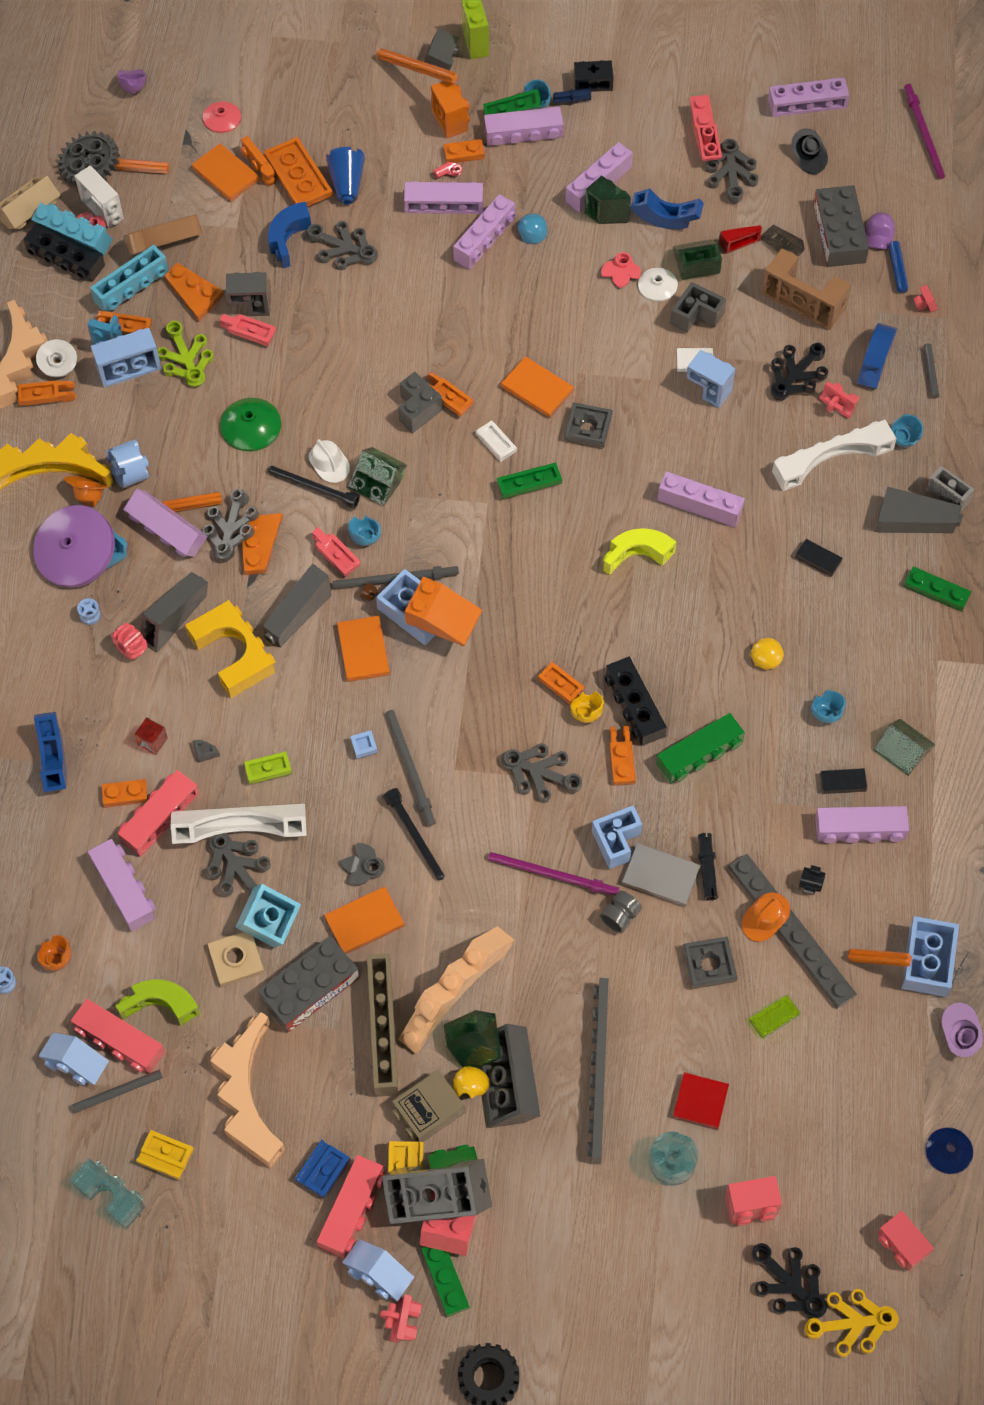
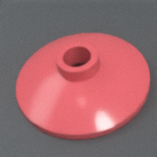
M226 101L215 102L209 105L203 113L204 125L216 133L232 131L241 121L239 108L233 103Z

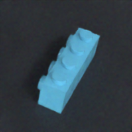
M40 202L31 219L35 223L41 224L102 253L103 256L113 240L106 233L107 229L99 224L93 226L90 221L83 217L77 219L73 213L67 210L61 212L57 206L51 203L46 205Z
M152 245L91 286L90 290L93 301L102 311L109 312L114 310L119 304L132 298L134 294L148 287L150 283L163 277L169 271L166 256L155 245Z

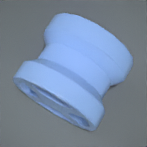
M90 598L79 602L77 611L81 621L87 625L97 623L101 617L97 602Z
M2 966L0 967V993L8 994L14 990L16 978L8 967Z

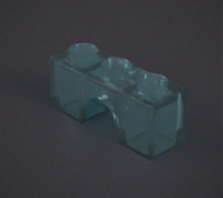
M89 1158L70 1179L71 1183L90 1200L101 1191L112 1192L113 1200L106 1208L109 1216L125 1229H128L145 1209L142 1201L143 1196L135 1189L129 1191L125 1188L124 1185L126 1183L116 1174L113 1177L106 1172L108 1168L99 1160L93 1162Z

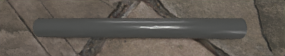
M160 1069L72 1104L74 1113L80 1112L163 1078Z

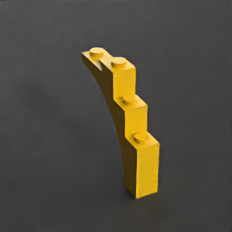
M72 433L56 448L50 442L45 443L38 438L24 453L17 447H11L8 443L0 449V490L17 480L48 472L78 474L109 487L113 483L112 471L107 465L98 463L96 458L88 452V444L82 437H76Z

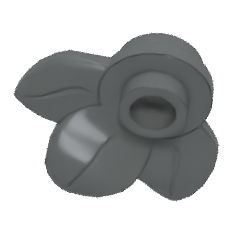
M364 843L356 844V856L341 860L344 870L351 874L349 883L354 885H362L370 878L380 877L385 869L383 861L376 857L375 850ZM376 866L377 870L371 871L370 867Z

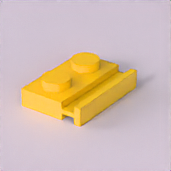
M150 1130L136 1162L180 1181L194 1148Z
M388 1141V1173L398 1168L420 1166V1170H423V1142Z

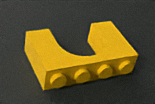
M230 600L187 623L185 627L187 635L198 650L223 637L237 638L246 645V652L239 661L218 672L221 685L230 698H233L274 674V664L276 662L270 652L266 653L263 648L265 646L259 637L255 638L250 623L248 621L244 622L241 618L243 615L237 605L233 606Z

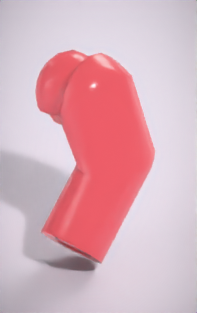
M447 162L434 169L433 174L437 179L444 175L459 176L462 173V166L453 162Z

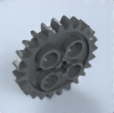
M86 131L83 137L79 133L78 139L72 137L73 142H66L67 148H61L63 154L58 155L60 159L57 161L59 171L63 178L67 179L69 184L73 183L75 187H77L75 175L90 165L106 181L105 176H112L110 171L117 170L115 164H119L118 158L120 157L119 149L113 138L111 139L108 134L104 136L103 132L97 135L96 131H93L92 135H89L88 131Z

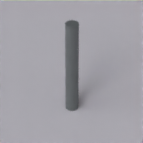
M927 343L923 347L931 398L936 399L939 397L932 345Z

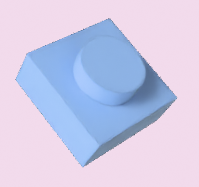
M371 730L350 736L356 758L378 753Z

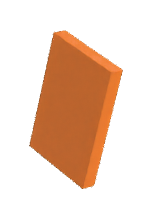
M221 143L192 164V169L230 202L260 180L258 174Z
M526 356L501 383L503 389L549 418L574 391V386Z
M373 616L337 622L347 682L390 675L380 617Z
M385 886L324 915L338 945L346 954L405 927Z

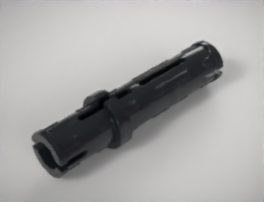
M701 833L698 835L700 849L698 860L701 861L704 900L708 901L710 897V901L718 899L714 865L716 853L713 852L712 834L707 833L706 837V833Z

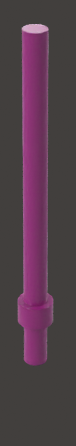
M906 84L904 89L907 94V103L913 110L937 178L943 179L945 174L919 107V98L914 93L912 85Z
M490 852L489 861L589 888L591 892L598 894L603 892L615 896L619 892V887L604 884L602 880L595 878L590 880L494 852Z

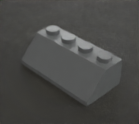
M505 1024L475 1038L479 1069L484 1071L489 1078L488 1091L483 1094L488 1127L521 1124L540 1117L527 1027Z

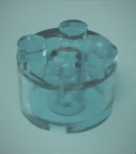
M672 1131L660 1135L652 1145L649 1167L652 1174L666 1186L685 1183L695 1172L698 1160L697 1147L690 1137ZM672 1156L673 1158H678V1160L674 1162L669 1160V1157Z

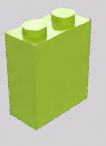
M462 0V32L470 59L489 56V25L481 0Z

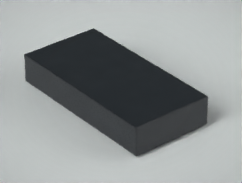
M805 539L795 555V558L831 577L843 560L842 557L808 539Z
M865 768L825 770L820 773L823 794L867 791Z

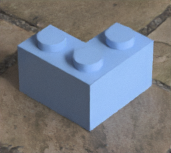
M700 349L687 367L686 378L703 387V400L720 408L732 392L735 368L731 364L715 358L711 353H706Z
M634 805L592 821V833L609 870L630 862L631 850L626 840L637 837L642 832V822Z
M52 1033L39 1055L45 1061L44 1065L53 1071L59 1069L64 1073L69 1072L73 1075L72 1079L83 1086L85 1083L95 1085L109 1060L76 1036Z
M358 1239L342 1262L349 1269L347 1273L358 1281L361 1279L369 1286L374 1285L377 1288L375 1292L385 1300L389 1297L398 1301L414 1278L386 1250L361 1239Z

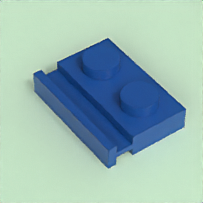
M321 1139L295 1180L324 1199L349 1163L350 1157Z

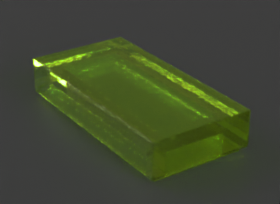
M786 995L751 1017L749 1021L760 1037L764 1039L799 1017L801 1013L789 996Z

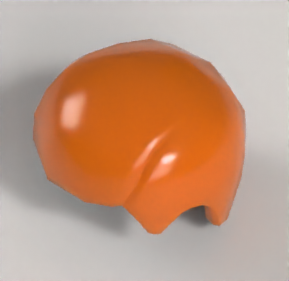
M57 934L52 935L50 941H43L37 953L39 964L44 969L50 971L64 968L72 958V950L68 940L64 936Z

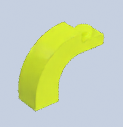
M641 528L623 532L611 541L610 551L603 558V571L610 575L626 558L633 555L648 556L663 566L675 553L677 542L668 535L653 529Z

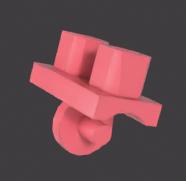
M828 381L824 385V390L819 400L828 405L826 409L828 412L831 413L833 410H836L849 419L853 414L859 397L853 393L846 394L839 383L831 384Z
M405 1294L404 1297H400L397 1305L389 1303L388 1311L380 1312V1317L386 1319L385 1328L392 1329L391 1342L413 1341L416 1338L417 1327L407 1325L408 1316L418 1318L421 1313L422 1304L411 1300L412 1296Z

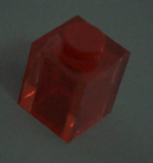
M147 717L134 734L137 745L155 755L168 739L165 727Z

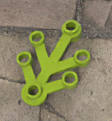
M170 321L166 325L167 334L175 340L180 354L171 352L165 347H160L157 350L159 360L166 361L169 359L185 365L187 370L175 367L173 363H166L163 366L164 374L168 377L174 375L186 379V383L192 387L200 386L206 379L203 371L207 364L214 360L213 352L206 349L202 351V358L198 365L195 367L193 363L200 349L207 345L206 336L204 334L196 335L194 338L195 342L188 352L181 336L183 334L182 324L179 321Z

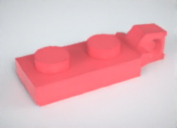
M222 314L220 318V327L227 329V332L267 347L276 333L275 326L241 314L238 316L234 315V317Z
M319 527L312 531V538L317 542L315 544L317 550L344 577L361 566L360 560L334 534L331 535L329 533L326 535Z

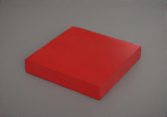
M684 1072L673 1118L718 1130L729 1084Z

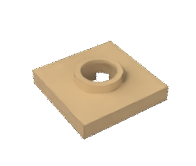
M242 932L208 943L221 987L264 973L253 936ZM238 949L242 950L243 959L240 962L231 963L228 961V952L230 953Z

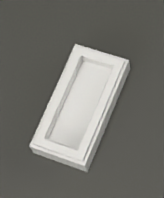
M492 420L476 430L477 437L500 462L517 452V447Z

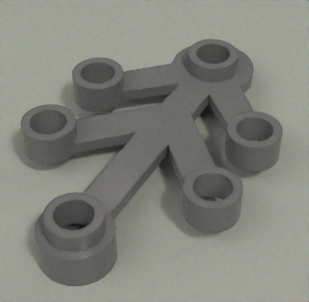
M726 139L720 145L722 159L709 160L706 163L707 172L715 173L718 169V164L727 158V163L716 174L708 178V186L712 189L718 188L720 180L726 174H729L730 187L727 198L731 203H738L743 198V189L738 186L737 173L746 179L748 186L755 187L758 184V175L749 171L756 169L757 162L754 158H749L739 151V145L734 139ZM735 158L745 163V168L736 163Z
M339 221L336 224L337 232L341 234L343 240L323 233V227L319 224H312L308 227L307 231L310 240L313 242L321 240L337 247L319 251L318 259L321 263H328L330 258L349 252L355 254L346 258L338 257L336 259V268L342 271L349 264L360 261L365 264H371L378 258L377 250L372 245H368L363 228H356L354 230V239L359 241L361 246L358 247L353 244L348 231V224L345 221Z
M235 489L231 493L233 504L228 522L224 520L221 511L216 506L211 507L207 512L210 519L215 521L224 532L223 540L217 536V530L212 524L204 526L202 532L216 546L214 555L222 561L232 559L235 554L234 548L254 535V529L248 524L259 517V512L254 506L248 507L245 510V516L237 521L240 508L249 502V496L243 489ZM240 530V534L232 539L233 534Z
M543 743L521 753L511 749L502 756V764L507 770L513 771L518 783L517 789L521 795H527L531 790V784L525 780L522 769L530 772L538 791V800L541 803H547L551 799V792L546 788L542 777L564 785L565 789L570 793H576L582 787V778L578 774L571 773L564 776L546 769L554 765L565 766L568 763V755L563 751L535 763L526 761L535 756L545 758L548 755V747ZM539 749H544L545 752H544V753H539L538 750H539ZM562 756L565 758V760L559 761L558 757ZM515 759L517 762L510 763L509 760ZM570 783H576L577 786H576V787H570L569 784H570ZM522 785H526L528 788L526 790H522L520 787ZM546 793L548 797L542 798L540 795Z
M225 833L214 835L210 840V848L214 852L212 864L207 868L208 876L211 879H218L221 876L220 865L224 855L228 864L224 881L219 886L221 894L223 896H230L233 893V880L236 872L249 889L250 896L253 887L258 885L244 867L256 868L266 872L271 867L269 858L265 856L259 859L235 856L232 850L246 851L249 855L256 854L259 848L255 840H248L246 843L232 841L230 836ZM223 840L224 844L217 845V842ZM249 845L256 846L253 850L248 849ZM265 861L268 864L267 866L262 867L260 866V863ZM213 869L218 870L216 874L210 873ZM225 886L231 887L229 891H223L222 889Z

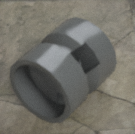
M620 890L613 898L612 905H607L601 912L600 918L609 928L621 934L630 925V919L635 918L640 913L642 906L632 895Z

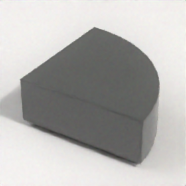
M203 740L192 741L199 763L220 757L214 745Z

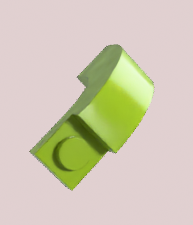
M161 979L146 980L132 985L131 988L134 995L122 998L119 1004L115 1005L123 1020L151 1005H161L171 1010L181 1026L201 1014L198 1005L183 987Z

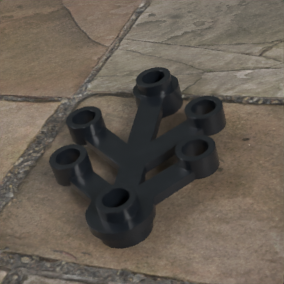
M821 343L812 344L808 355L797 367L794 360L795 347L792 345L784 347L783 356L786 358L789 375L785 380L781 371L784 364L783 360L780 358L772 360L771 369L774 371L775 383L771 386V394L776 400H785L791 393H814L816 382L813 379L825 380L827 378L828 369L824 366L818 367L816 371L804 372L813 361H820L824 358L825 347ZM806 380L804 385H792L795 381Z
M759 1243L755 1245L751 1254L753 1261L760 1265L764 1264L784 1283L768 1284L765 1281H760L755 1287L756 1295L766 1297L768 1294H795L802 1301L786 1302L782 1298L776 1299L773 1304V1311L778 1315H782L786 1311H804L810 1318H821L827 1311V1302L819 1295L818 1277L821 1273L820 1268L815 1264H811L805 1271V1275L809 1279L808 1293L802 1287L801 1259L803 1256L801 1249L793 1247L787 1254L788 1260L791 1262L790 1276L771 1257L772 1252L767 1244ZM759 1251L764 1252V1253H765V1258H764V1259L758 1258V1257H757V1252H759ZM791 1252H797L799 1254V1258L793 1259L791 1257ZM809 1269H815L817 1275L811 1276L808 1272ZM760 1285L765 1286L767 1292H759L758 1287ZM783 1303L785 1309L778 1310L776 1304ZM810 1304H818L819 1309L817 1311L812 1310Z

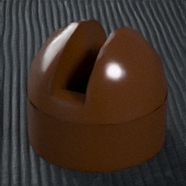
M367 582L360 597L367 601L374 600L375 597L371 594H378L377 588Z

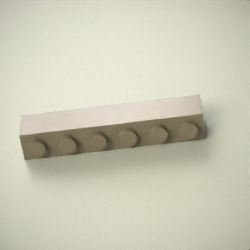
M390 953L367 955L375 1096L399 1095Z

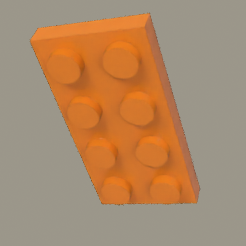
M298 137L263 151L264 157L268 160L272 169H274L275 175L294 204L306 201L307 207L333 196L332 189Z

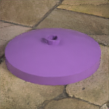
M72 505L59 509L43 522L36 534L33 548L36 566L45 578L58 586L76 588L87 585L96 580L110 564L115 549L114 532L108 520L93 508L83 505Z

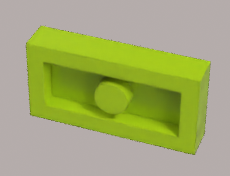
M287 751L244 762L249 785L292 774Z

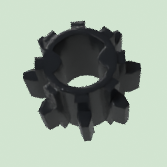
M811 865L810 868L804 867L799 887L804 888V892L813 895L815 891L821 892L826 873L821 872V867Z

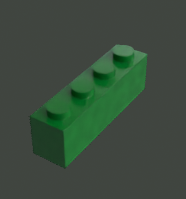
M728 713L657 754L656 764L670 784L675 781L680 782L690 772L703 769L709 761L720 759L726 751L739 748L743 744L745 732L732 714Z

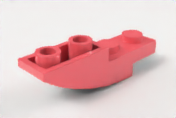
M709 95L690 97L692 126L702 161L722 159Z

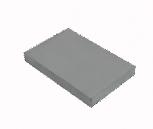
M637 843L622 885L686 907L700 865Z

